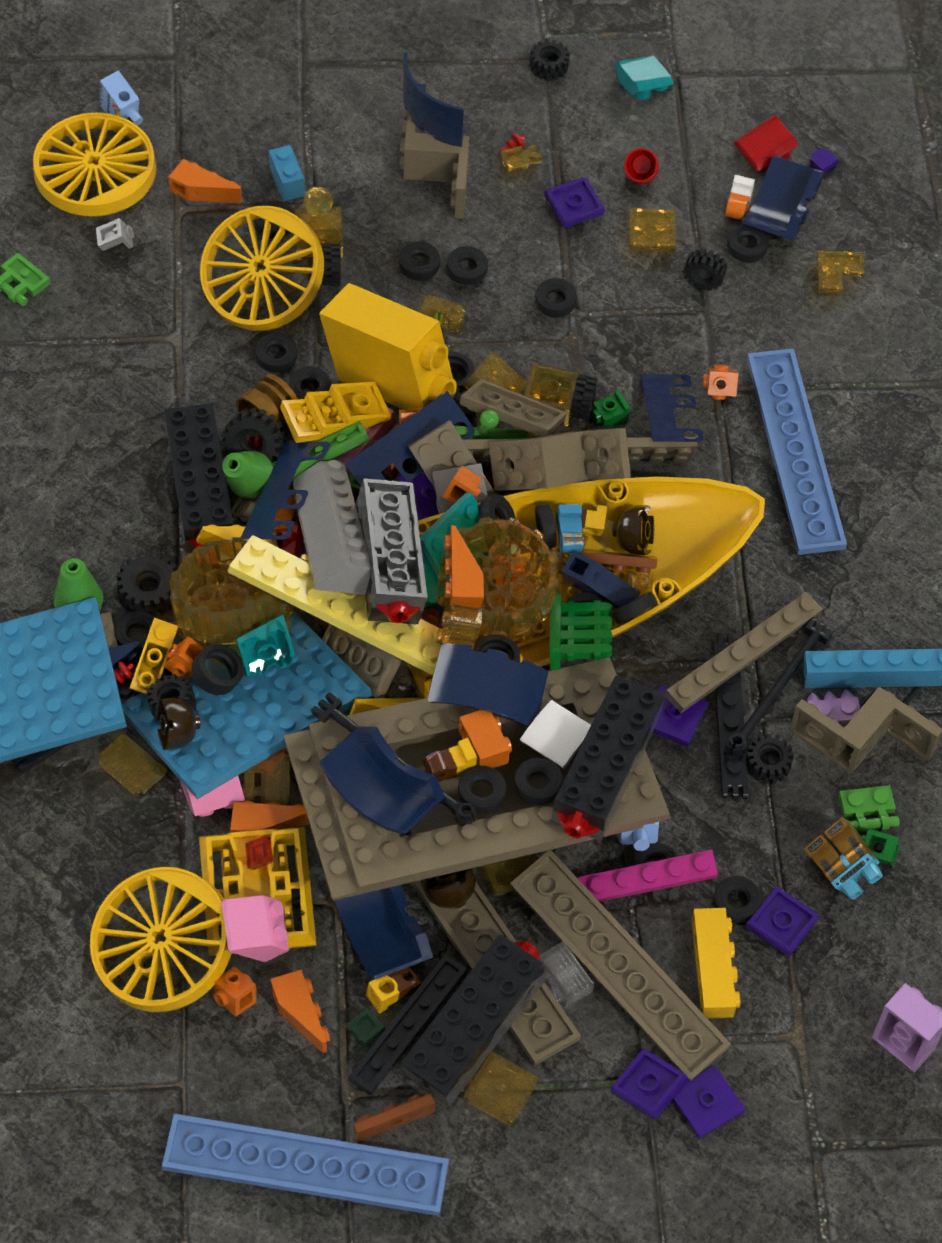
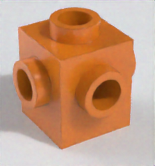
M721 364L714 365V368H708V374L703 375V388H707V394L712 395V399L719 400L726 399V396L736 397L738 371L728 369L727 365ZM723 380L721 384H716L717 381Z
M188 636L178 645L173 644L166 654L168 660L164 667L178 678L183 676L186 680L192 676V663L204 647Z
M233 967L224 972L215 981L213 996L219 1006L225 1007L234 1016H238L256 1003V984L252 982L246 973H242L236 967Z

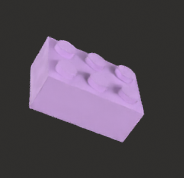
M905 983L885 1005L872 1038L913 1072H916L935 1050L942 1035V1009L928 1002L918 989L911 988Z

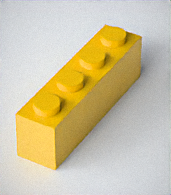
M726 908L694 909L691 923L700 1011L707 1018H733L736 1008H740V994L734 988V983H737L736 966L732 967L731 958L735 956L734 942H729V934L732 933L731 917L727 918Z

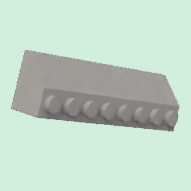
M336 460L319 461L293 478L291 482L293 490L308 491L303 506L298 508L297 512L315 590L366 595L372 567L345 463ZM294 494L296 504L302 500L301 494Z

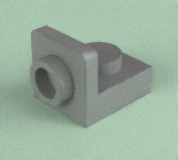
M120 218L96 228L98 247L102 251L120 243H124L129 249L133 247L132 238H134V232L131 226L126 225Z

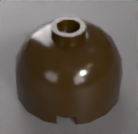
M649 505L630 506L623 510L617 522L613 523V537H617L620 547L630 554L648 555L651 552L647 548L648 544H653L655 526L654 516H649L647 511L652 510Z
M180 698L158 700L156 720H160L161 729H157L162 749L177 750L184 748L194 739L196 729H200L199 714H194L192 706Z
M472 868L423 879L420 882L430 902L440 908L457 909L464 906L473 895L476 887V879Z

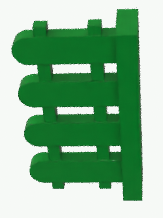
M551 593L550 670H561V659H567V661H574V659L601 661L602 658L612 656V646L609 644L612 642V632L609 630L612 628V618L609 617L612 614V605L610 603L601 602V600H594L593 603H575V601L561 603V593Z

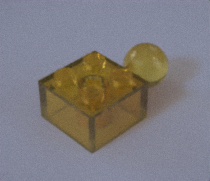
M313 187L304 195V208L294 209L295 215L311 227L319 239L321 247L322 244H341V258H343L341 207H332L333 198L327 189ZM301 239L296 243V252L310 248L311 245ZM313 254L297 260L313 259Z
M533 363L524 396L567 412L566 420L561 425L568 427L571 404L579 372ZM527 431L528 439L537 438Z

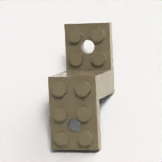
M404 107L403 120H407V122L402 124V137L405 139H402L400 143V155H404L400 156V170H404V179L452 183L451 194L456 195H451V209H455V218L464 219L469 136H464L462 147L440 142L434 139L432 134L417 133L418 127L413 123L411 115Z
M625 428L571 431L531 439L489 442L494 491L542 489L587 480L631 477ZM605 449L608 451L609 454L608 460L605 458L604 455ZM511 460L514 463V470L511 468Z
M878 687L845 727H842L834 718H829L820 712L815 705L801 699L795 707L789 729L794 735L851 774L886 733L927 761L934 755L942 734V729L936 722L926 719L914 707L904 704L893 693L885 691L881 687Z

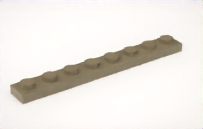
M805 592L667 689L664 696L680 713L684 712L809 623L812 618H816L821 614L823 608Z

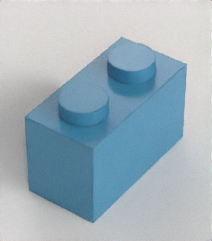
M291 145L269 150V168L283 201L305 196L304 176Z

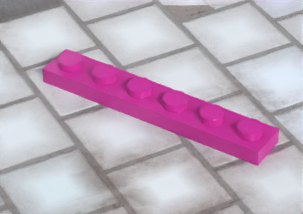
M707 850L577 878L599 902L717 878L718 872L713 851Z

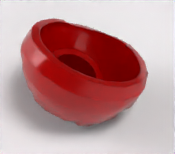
M634 149L625 158L623 165L624 173L635 184H647L658 175V158L649 149Z

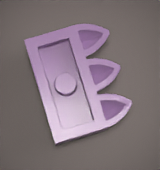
M847 689L843 691L841 698H837L830 691L826 693L824 700H820L814 693H811L807 698V703L815 705L820 712L829 718H834L840 725H847L860 710L858 697H854Z

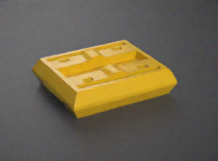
M305 827L233 832L223 835L199 837L202 878L214 887L213 853L220 852L223 889H218V891L224 896L225 900L262 895L280 900L284 909L283 915L288 934V947L316 946ZM294 845L298 882L290 883L286 846ZM291 889H299L302 931H294ZM210 907L205 909L206 921L218 918L217 912ZM219 925L207 928V940H221L219 937ZM208 946L209 956L217 955L219 947Z

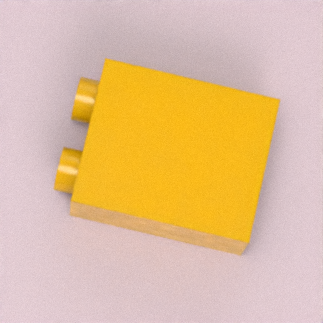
M348 283L319 313L338 381L342 383L375 381L384 401L401 409L424 408L446 391L454 398L457 384L452 376L448 359V347L444 343L438 320L351 283Z

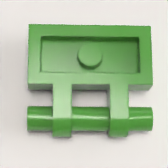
M16 253L1 265L3 274L0 276V292L4 291L13 303L25 306L28 299L23 295L26 292L34 297L51 284L50 278L19 253ZM14 281L18 285L13 288L9 283Z
M890 785L839 792L838 797L843 818L854 817V821L850 822L858 833L867 832L868 828L889 830L890 827L899 826L898 816H888V813H894L896 809ZM877 815V818H872V819H866V818L864 817V816Z

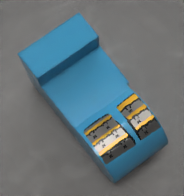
M581 504L558 506L556 524L561 553H572L573 550L578 553L583 551Z

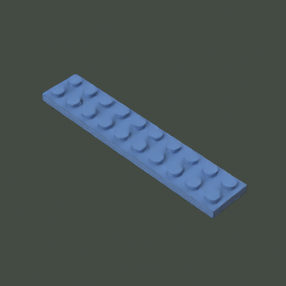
M794 348L748 353L747 362L797 554L845 550L847 542Z
M174 1114L162 1170L440 1216L449 1159Z

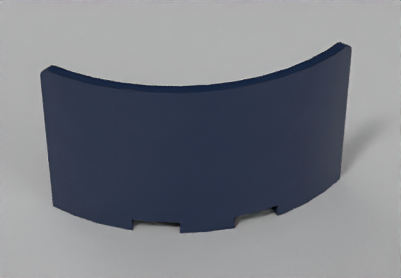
M404 52L403 102L405 109L408 110L412 117L413 123L421 131L426 130L434 135V139L440 142L462 147L465 124H463L464 109L439 101L427 94L426 84H418L413 79L407 64L408 52Z
M773 156L759 193L741 223L793 240L799 233L800 224H804L809 209L806 206L808 202L815 199L824 172Z
M441 643L428 695L429 702L475 708L508 718L527 728L530 726L540 711L548 677L547 670L525 659L522 660V663L507 659L508 653L488 648L487 653L471 650V645Z
M359 726L320 760V767L337 792L362 816L384 829L405 834L444 799L445 795L435 774L423 772L410 764L404 766L395 759L397 754L385 741L378 727Z
M401 885L334 900L349 940L361 964L372 980L433 958L426 932L420 927L414 915L409 917L408 912L406 913L404 907L408 906V902Z

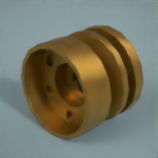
M267 374L254 385V389H249L236 400V408L238 413L245 409L249 412L251 408H257V413L262 409L266 410V416L269 417L273 414L275 416L273 421L275 423L280 421L283 426V423L287 422L280 409L282 400H297L298 398L289 385L280 377L274 374Z

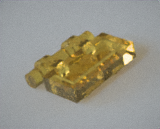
M275 753L243 772L244 787L241 788L245 800L254 802V796H261V804L275 802L280 805L289 806V754ZM255 772L261 773V786H254Z

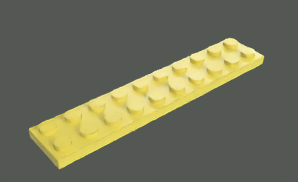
M254 535L251 536L229 565L228 573L431 675H434L441 643L471 645V650L474 648V645L420 619L419 624L368 621L365 595L315 590L308 562Z

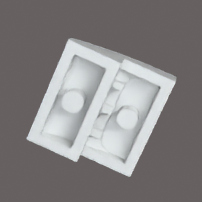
M551 700L530 724L520 738V741L565 770L578 749H580L591 725Z

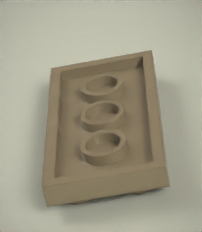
M482 379L461 396L459 403L472 412L482 413L485 410H494L499 416V421L508 423L515 429L531 432L536 437L551 435L565 422L567 412Z
M450 420L408 446L433 487L432 473L434 471L461 467V465L477 464ZM483 474L487 496L496 495Z
M329 623L322 640L371 689L372 696L384 698L402 660Z

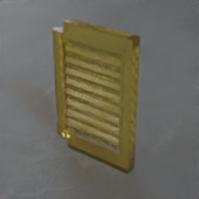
M125 733L100 753L102 759L98 764L133 795H136L138 792L146 793L168 773L166 768Z

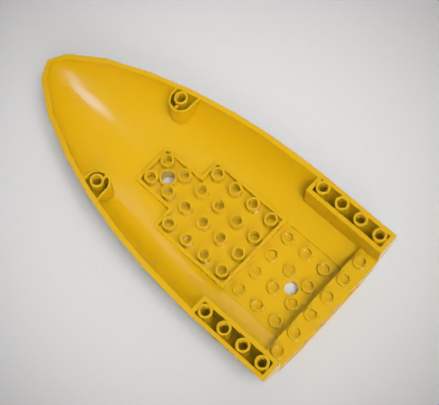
M679 477L594 480L503 496L510 503L516 518V529L510 537H518L519 531L525 527H532L537 530L536 506L549 504L556 526L557 546L559 545L556 513L559 505L581 504L582 509L596 511L597 505L607 506L602 537L583 534V550L624 554L630 553L620 547L617 537H613V523L617 522L621 512L630 506L649 505L652 510L647 511L649 516H654L653 544H648L647 550H651V552L644 556L657 557V568L651 569L650 573L638 572L636 567L626 566V570L611 569V564L601 565L640 591V596L651 592L657 603L621 624H617L611 614L609 617L612 618V628L609 630L612 632V638L665 610L704 583L734 557L763 519L765 504L763 497L745 486L711 479ZM495 511L496 519H497V521H498L499 524H500L499 515H498V513ZM444 513L419 520L420 536ZM498 540L499 544L501 545V547H502V549H503V552H502V553H505L506 551H505V549H504V544H502V543ZM539 540L540 555L547 554L548 575L526 577L525 584L495 589L500 597L483 613L456 628L469 624L477 638H483L492 634L506 636L517 644L520 650V663L525 659L542 668L549 666L551 593H561V603H566L575 594L583 593V591L562 580L561 571L571 554L561 553L557 546L552 549H543ZM486 568L483 571V576L495 588L494 580H489ZM612 606L613 613L615 610H617V608ZM424 607L420 619H423L434 608ZM402 660L401 666L413 692L416 693L418 698H428L433 675Z

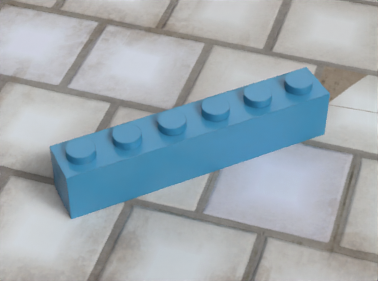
M942 649L805 651L802 664L804 688L942 686Z

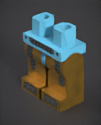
M843 817L824 832L827 837L821 834L804 848L809 857L816 862L831 881L835 889L842 891L853 900L863 893V889L857 883L863 876L870 884L876 883L883 877L877 866L880 862L873 855L852 823Z

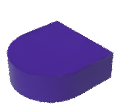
M818 149L812 153L810 163L814 169L825 173L837 165L838 158L828 150Z

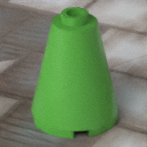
M258 451L231 453L225 457L222 464L230 489L234 494L245 499H257L260 497L273 469L270 459Z
M79 559L65 561L61 566L53 596L54 607L57 608L96 597L99 609L101 610L103 592L84 562Z

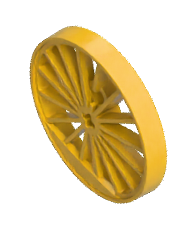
M85 113L58 122L41 137L34 151L33 174L38 190L55 207L81 216H104L125 210L145 196L156 176V159L148 136L133 122L113 114ZM102 129L94 152L90 130ZM86 130L88 141H80L74 134ZM107 131L118 132L102 149ZM125 135L132 139L114 148ZM69 136L74 145L71 147L60 140ZM139 145L144 150L143 152L123 154ZM52 146H55L56 148L70 155L53 153L48 151L51 149ZM43 160L63 163L41 167ZM149 160L147 167L124 164L128 162ZM66 172L48 182L42 177V175ZM120 172H127L140 175L132 179ZM109 176L123 182L124 184L117 187V185ZM87 177L80 200L69 199L70 194ZM75 178L61 194L53 190V188ZM104 179L112 190L102 194L100 180ZM96 181L99 196L86 200L91 182Z
M274 206L250 207L224 220L207 241L200 264L202 288L216 312L232 325L252 331L275 329L290 323L300 316L316 297L324 273L323 251L314 231L306 222L293 213ZM259 218L265 220L261 250L259 249L253 220ZM247 222L255 256L235 231V229ZM271 223L279 226L280 229L268 248ZM286 231L294 234L291 239L276 250ZM233 233L252 260L222 245V243ZM301 239L311 245L310 248L280 257ZM221 248L247 263L214 261L218 249ZM313 254L312 268L277 266ZM212 267L244 269L212 280ZM276 271L312 275L307 288H304L277 274ZM243 277L219 298H216L214 286ZM274 277L304 292L294 305L290 303L274 282ZM267 282L273 285L289 306L288 310L275 316ZM255 285L254 292L247 294L249 286ZM239 290L241 296L231 313L226 312L221 304ZM265 293L270 318L256 320L259 300ZM246 299L252 302L249 320L237 317Z
M152 868L127 878L115 887L103 901L92 925L90 952L99 978L117 999L130 1007L143 1011H172L198 1000L215 985V981L223 974L231 956V952L228 950L221 903L225 899L209 882L190 871L180 868ZM158 881L168 883L161 918L154 882ZM148 885L155 925L133 894ZM175 887L183 890L185 894L169 917ZM128 896L151 929L117 910ZM192 896L201 901L200 904L178 920ZM208 907L220 915L218 918L181 928ZM115 913L147 933L107 929ZM220 924L222 926L220 941L179 937ZM105 935L143 939L104 951ZM161 938L166 939L164 942L160 941ZM178 943L219 947L213 964H209L178 946ZM139 949L108 973L104 958ZM175 949L209 969L196 984L175 955ZM168 954L191 985L190 989L176 996ZM153 957L151 967L144 969L143 964L145 960ZM134 964L136 967L135 972L125 988L120 990L113 982V979ZM164 970L168 998L152 1000L156 978ZM143 974L149 978L145 998L139 999L130 996V993Z

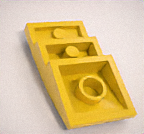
M375 381L331 384L329 391L307 392L305 399L282 400L280 409L296 443L321 440L358 421L361 422L364 429L389 421L392 417Z

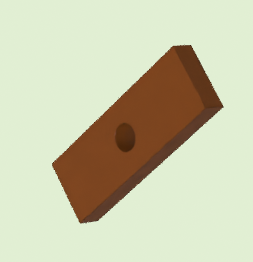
M593 550L582 551V555L596 561L600 565L611 564V569L626 570V566L636 567L638 572L650 573L651 569L657 568V557Z
M416 1094L410 1097L408 1102L399 1106L391 1104L385 1107L379 1114L361 1116L354 1124V1136L357 1143L434 1113L435 1101L432 1094Z

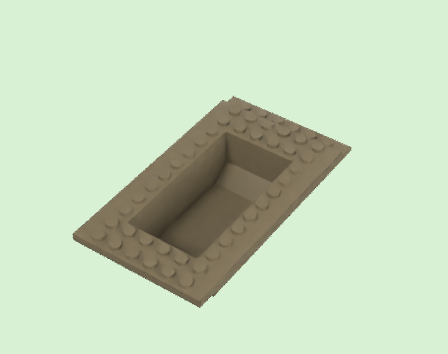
M605 658L601 659V661H591L564 667L561 670L548 671L539 713L552 700L591 725L616 675L611 659ZM428 698L352 714L347 717L359 726L378 727L385 741L400 758L416 769L427 773L423 765V759L430 753L457 746L458 741L463 740L459 733L460 717L479 711V709L431 703L428 701ZM499 715L497 716L501 723V732L504 737L507 736L512 746V752L509 754V763L493 768L503 776L506 783V796L503 803L494 811L477 813L475 822L472 821V824L460 826L455 821V815L451 813L452 811L439 802L405 834L384 829L362 816L337 792L320 767V760L351 734L347 729L334 719H330L325 724L322 721L309 724V730L284 735L286 748L333 901L585 842L594 838L589 836L579 839L572 838L564 832L561 825L552 822L555 800L544 805H534L524 801L517 794L514 779L518 767L526 760L532 758H547L520 741V738L528 729L527 727ZM644 750L603 837L643 828V825L669 819L670 813L646 750ZM578 751L576 752L570 763L567 765L565 770L557 765V767L561 771L563 782ZM533 774L528 779L530 786L535 789H543L549 784L547 777L543 774ZM461 776L439 782L444 792L457 802L460 801L458 783ZM483 781L475 783L471 788L472 792L478 797H487L493 791L490 784ZM462 810L463 814H471L470 811Z

